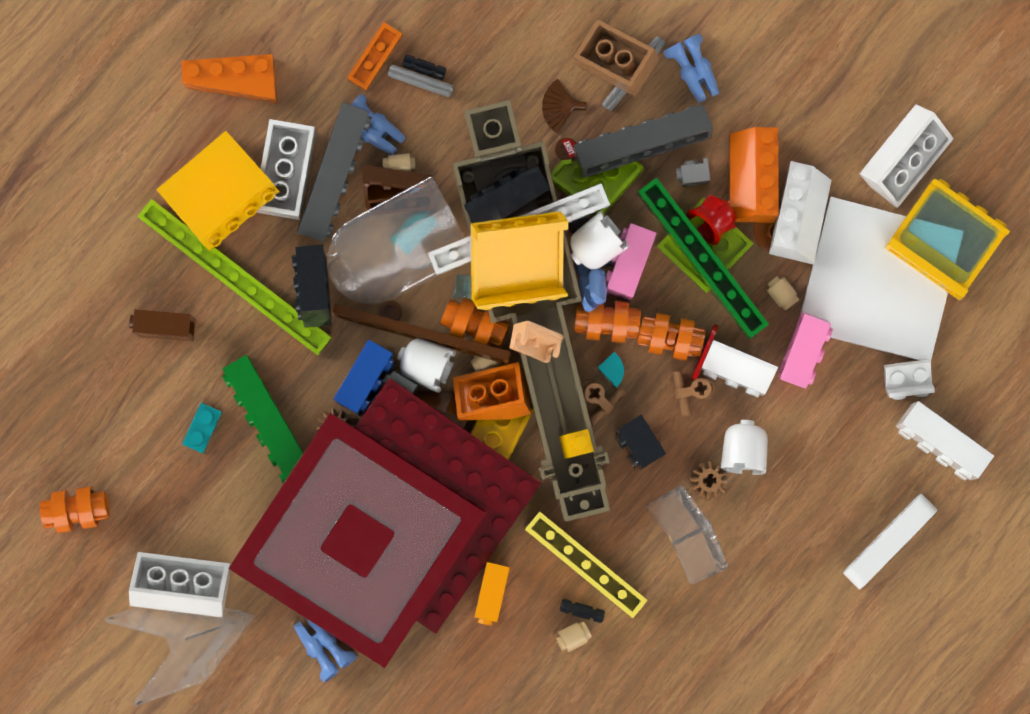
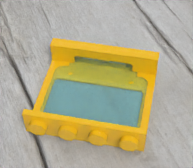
M934 178L887 243L885 249L960 301L965 297L972 282L1010 231L1006 228L1007 225L997 218L994 220L987 215L988 212L979 205L975 207L968 202L969 198L960 192L955 193L949 189L951 186L947 182Z

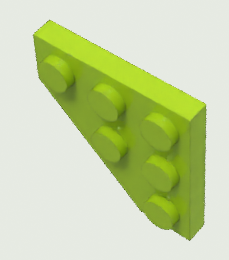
M570 159L562 160L551 172L553 184L569 196L602 184L610 206L594 212V214L596 215L598 212L603 211L605 215L644 171V166L634 162L583 178L577 162Z

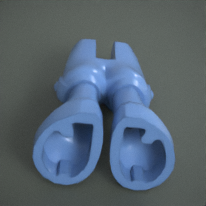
M701 33L683 41L694 60V67L690 64L681 42L663 51L666 58H674L682 68L680 70L681 79L686 82L698 103L706 100L703 88L700 86L701 83H705V87L712 97L719 94V89L711 70V62L707 58H703L700 44L703 42Z
M360 93L352 105L369 111L368 116L372 117L371 126H369L368 130L363 129L361 138L364 139L365 143H370L387 154L394 155L397 148L389 141H386L385 137L388 135L400 144L403 143L406 137L386 119L384 114H374L366 105V96Z
M612 260L603 265L602 267L609 266L612 263ZM575 263V271L580 276L578 287L582 299L581 302L584 310L591 312L597 308L598 304L601 305L606 302L605 272L601 267L589 269L582 263L580 265Z
M308 620L309 625L316 631L312 635L309 634L308 629L299 621L293 627L305 646L307 655L318 660L321 667L320 679L323 683L329 681L339 672L336 665L325 654L323 647L330 651L341 669L347 667L358 658L354 651H344L336 644L337 639L335 636Z

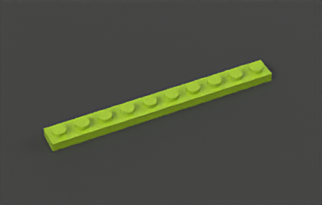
M151 199L137 216L317 356L332 339L319 327L305 328L303 320H298V312L215 247L209 251L189 227Z

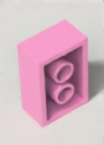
M632 223L629 229L624 228L620 239L621 241L626 240L629 248L612 259L611 265L615 267L613 272L608 270L606 276L607 294L628 302L632 301L657 234L656 232Z
M801 311L777 374L781 380L805 389L808 384L812 385L816 376L814 367L816 362H821L825 352L822 346L824 341H829L833 331L830 327V322Z

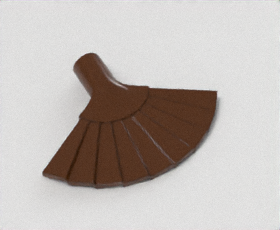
M559 79L552 82L548 87L542 101L544 118L549 127L556 133L559 132L573 111H582L587 108L586 102H575L570 98Z

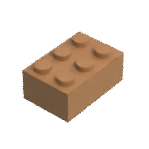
M598 19L574 55V59L580 68L635 97L659 61L654 48Z

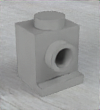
M703 158L699 164L697 160L686 161L684 165L676 168V179L681 181L682 187L709 184L708 158Z

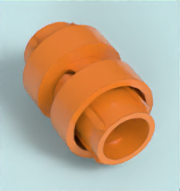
M464 297L462 303L452 299L449 300L440 324L451 328L449 334L451 336L464 339L466 334L475 338L474 342L484 345L491 344L500 348L510 322L503 320L491 323L488 310L485 312L477 310L473 300Z
M615 301L614 309L613 307L603 308L604 303L598 304L597 308L591 312L585 311L582 303L577 304L574 331L586 334V339L600 341L601 333L611 334V342L625 343L626 338H638L641 310L629 308V302Z
M657 312L655 318L649 316L642 317L637 343L638 345L648 347V353L661 356L663 349L673 351L672 358L686 361L688 356L700 357L706 330L694 327V320L681 318L680 323L675 324L669 322L670 315Z
M88 486L77 488L76 496H69L67 490L52 492L50 500L40 501L42 525L44 528L55 527L57 533L73 531L74 524L80 523L83 529L98 527L99 520L110 517L106 491L94 492L93 487Z

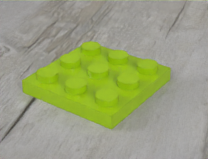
M703 197L694 208L699 207L706 198ZM699 216L689 219L696 229L703 222H706ZM738 228L724 233L717 245L707 244L726 269L729 270L754 243ZM667 235L657 245V248L707 294L710 289Z

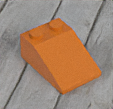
M519 362L453 377L459 420L513 419L532 414L528 385L524 369Z

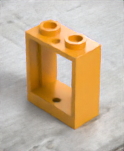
M487 562L475 612V617L479 618L478 623L492 626V622L498 621L510 567Z

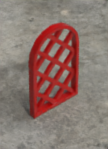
M713 325L690 380H697L719 325Z

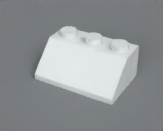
M713 340L701 368L704 371V376L714 380L719 377L725 380L724 384L735 389L738 386L747 389L745 393L757 398L759 395L764 396L778 369L775 365Z

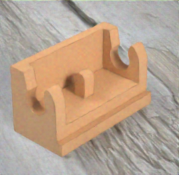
M530 321L517 323L513 326L510 349L547 363L550 362L553 349L552 356L555 358L559 356L564 335Z

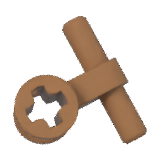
M682 371L673 372L676 390H674L676 400H679L683 417L691 415L687 397L694 396L698 399H709L716 393V385L711 379L699 378L692 383L691 387L685 388ZM703 385H707L708 389L704 392H700V388L703 387Z
M586 379L581 383L584 398L588 402L597 403L600 406L589 418L592 425H596L606 414L609 415L615 409L614 406L626 395L619 388L607 400L604 397V388L595 380ZM590 388H593L595 391L593 395L589 391Z

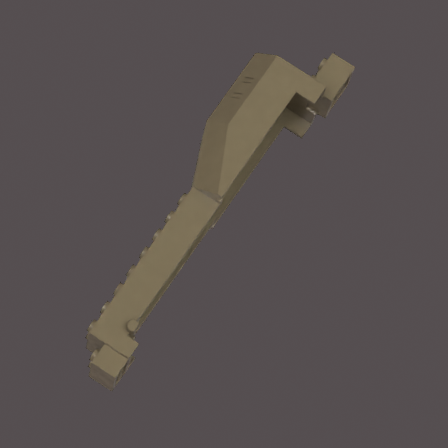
M510 100L464 111L475 158L453 163V171L469 236H471V223L473 222L464 207V204L471 201L469 196L480 190L483 191L487 185L501 180L502 176L522 166L527 165L530 168L538 165L550 190L503 219L519 217L557 201L544 141L521 146ZM564 230L563 288L568 293V297H561L558 300H540L531 304L519 303L511 307L498 306L488 311L491 323L511 318L514 326L517 323L530 321L564 335L559 356L557 358L552 356L553 349L550 362L544 363L520 353L546 458L541 460L542 467L539 468L542 480L551 479L555 498L559 499L563 520L566 522L610 511L605 491L607 486L603 469L601 468V465L609 464L610 461L608 453L606 451L603 452L602 446L596 447L562 310L564 305L582 301ZM588 429L594 452L564 459L559 436Z

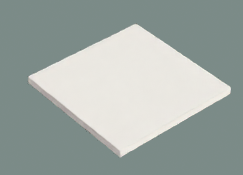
M830 197L801 311L830 322V327L833 329L830 338L917 361L929 359L931 362L948 292L885 249V246L906 216ZM914 219L908 231L955 264L963 231Z

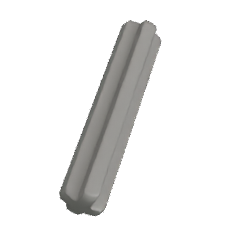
M391 65L389 68L388 76L446 97L452 95L453 85L396 65Z

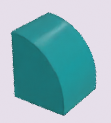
M613 352L597 370L616 389L623 379L624 366L620 357Z

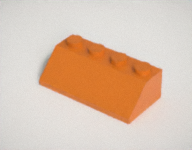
M753 127L730 133V206L736 212L735 222L775 223L779 216L778 127Z

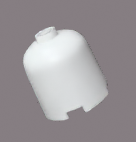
M600 211L571 236L570 246L573 253L570 255L577 265L582 263L589 269H598L629 248L626 240L621 241L618 237L620 230L607 215L604 217L603 211Z
M414 339L409 342L406 348L402 347L397 359L400 360L401 374L417 384L439 393L441 391L440 383L445 384L454 363L449 361L451 356L454 357L456 355V351L428 340Z
M741 420L740 424L730 426L726 430L724 437L721 469L736 474H742V470H752V475L766 474L768 445L766 431L754 425L752 420Z

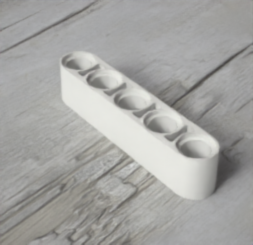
M922 493L919 494L844 570L843 574L860 590L924 526L938 509Z

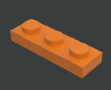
M383 22L348 75L347 80L367 92L399 43L403 33Z

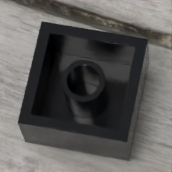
M642 414L616 431L618 435L615 439L622 449L626 447L630 455L627 458L634 469L638 467L639 470H642L666 454Z

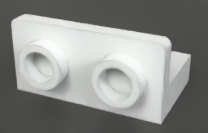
M929 359L883 365L885 391L889 398L901 400L911 395L925 397L929 393L935 392V387L932 384L931 362Z

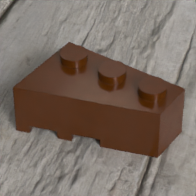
M362 165L367 217L436 210L432 175Z

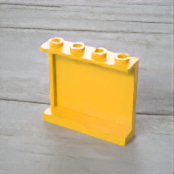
M227 131L223 132L156 189L209 251L217 247L223 239L236 231L244 221L255 215L257 210L279 193V190Z
M561 211L471 223V296L477 309L489 310L498 306L511 307L519 303L531 304L540 300H558L561 297H568V293L563 288L564 230H568V220Z

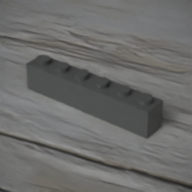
M342 102L297 233L324 242L325 237L330 238L334 226L330 224L332 217H337L341 204L338 203L340 194L345 195L349 182L345 181L348 172L353 173L356 165V160H353L356 151L360 152L364 139L361 138L363 129L368 130L372 117L368 116L369 111Z
M704 105L698 107L690 106L685 111L671 112L656 120L648 119L640 125L626 126L614 133H603L598 138L581 140L574 145V156L581 175L585 178L711 139L713 127Z

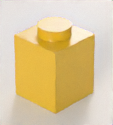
M588 429L559 436L564 459L594 452Z

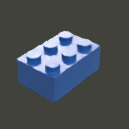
M368 339L333 400L358 416L362 412L365 413L370 406V398L373 393H379L382 388L383 380L381 379L384 374H390L396 363L393 360V353Z

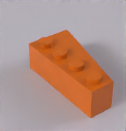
M273 54L181 61L182 82L187 89L278 104Z

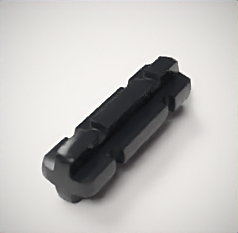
M408 54L405 55L402 63L406 68H414L415 71L429 76L434 75L435 78L441 80L444 79L447 71L443 66H435L434 63L420 58L415 59L414 56Z
M563 599L561 602L560 611L569 614L571 612L573 616L587 620L592 618L594 622L602 623L604 620L605 611L596 608L594 610L591 606L577 602L573 604L572 601Z

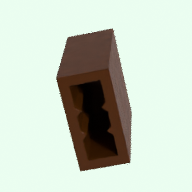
M135 309L134 315L130 316L129 328L133 329L132 333L139 337L194 341L196 319L190 314Z

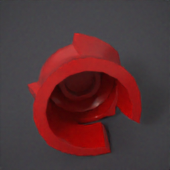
M709 195L699 207L690 209L686 213L688 219L699 216L706 221L697 228V231L711 245H717L724 233L737 228L734 224L737 217L736 212L730 206V201L713 195Z

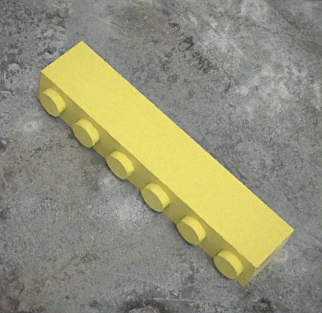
M541 512L526 527L525 531L631 618H634L648 601Z

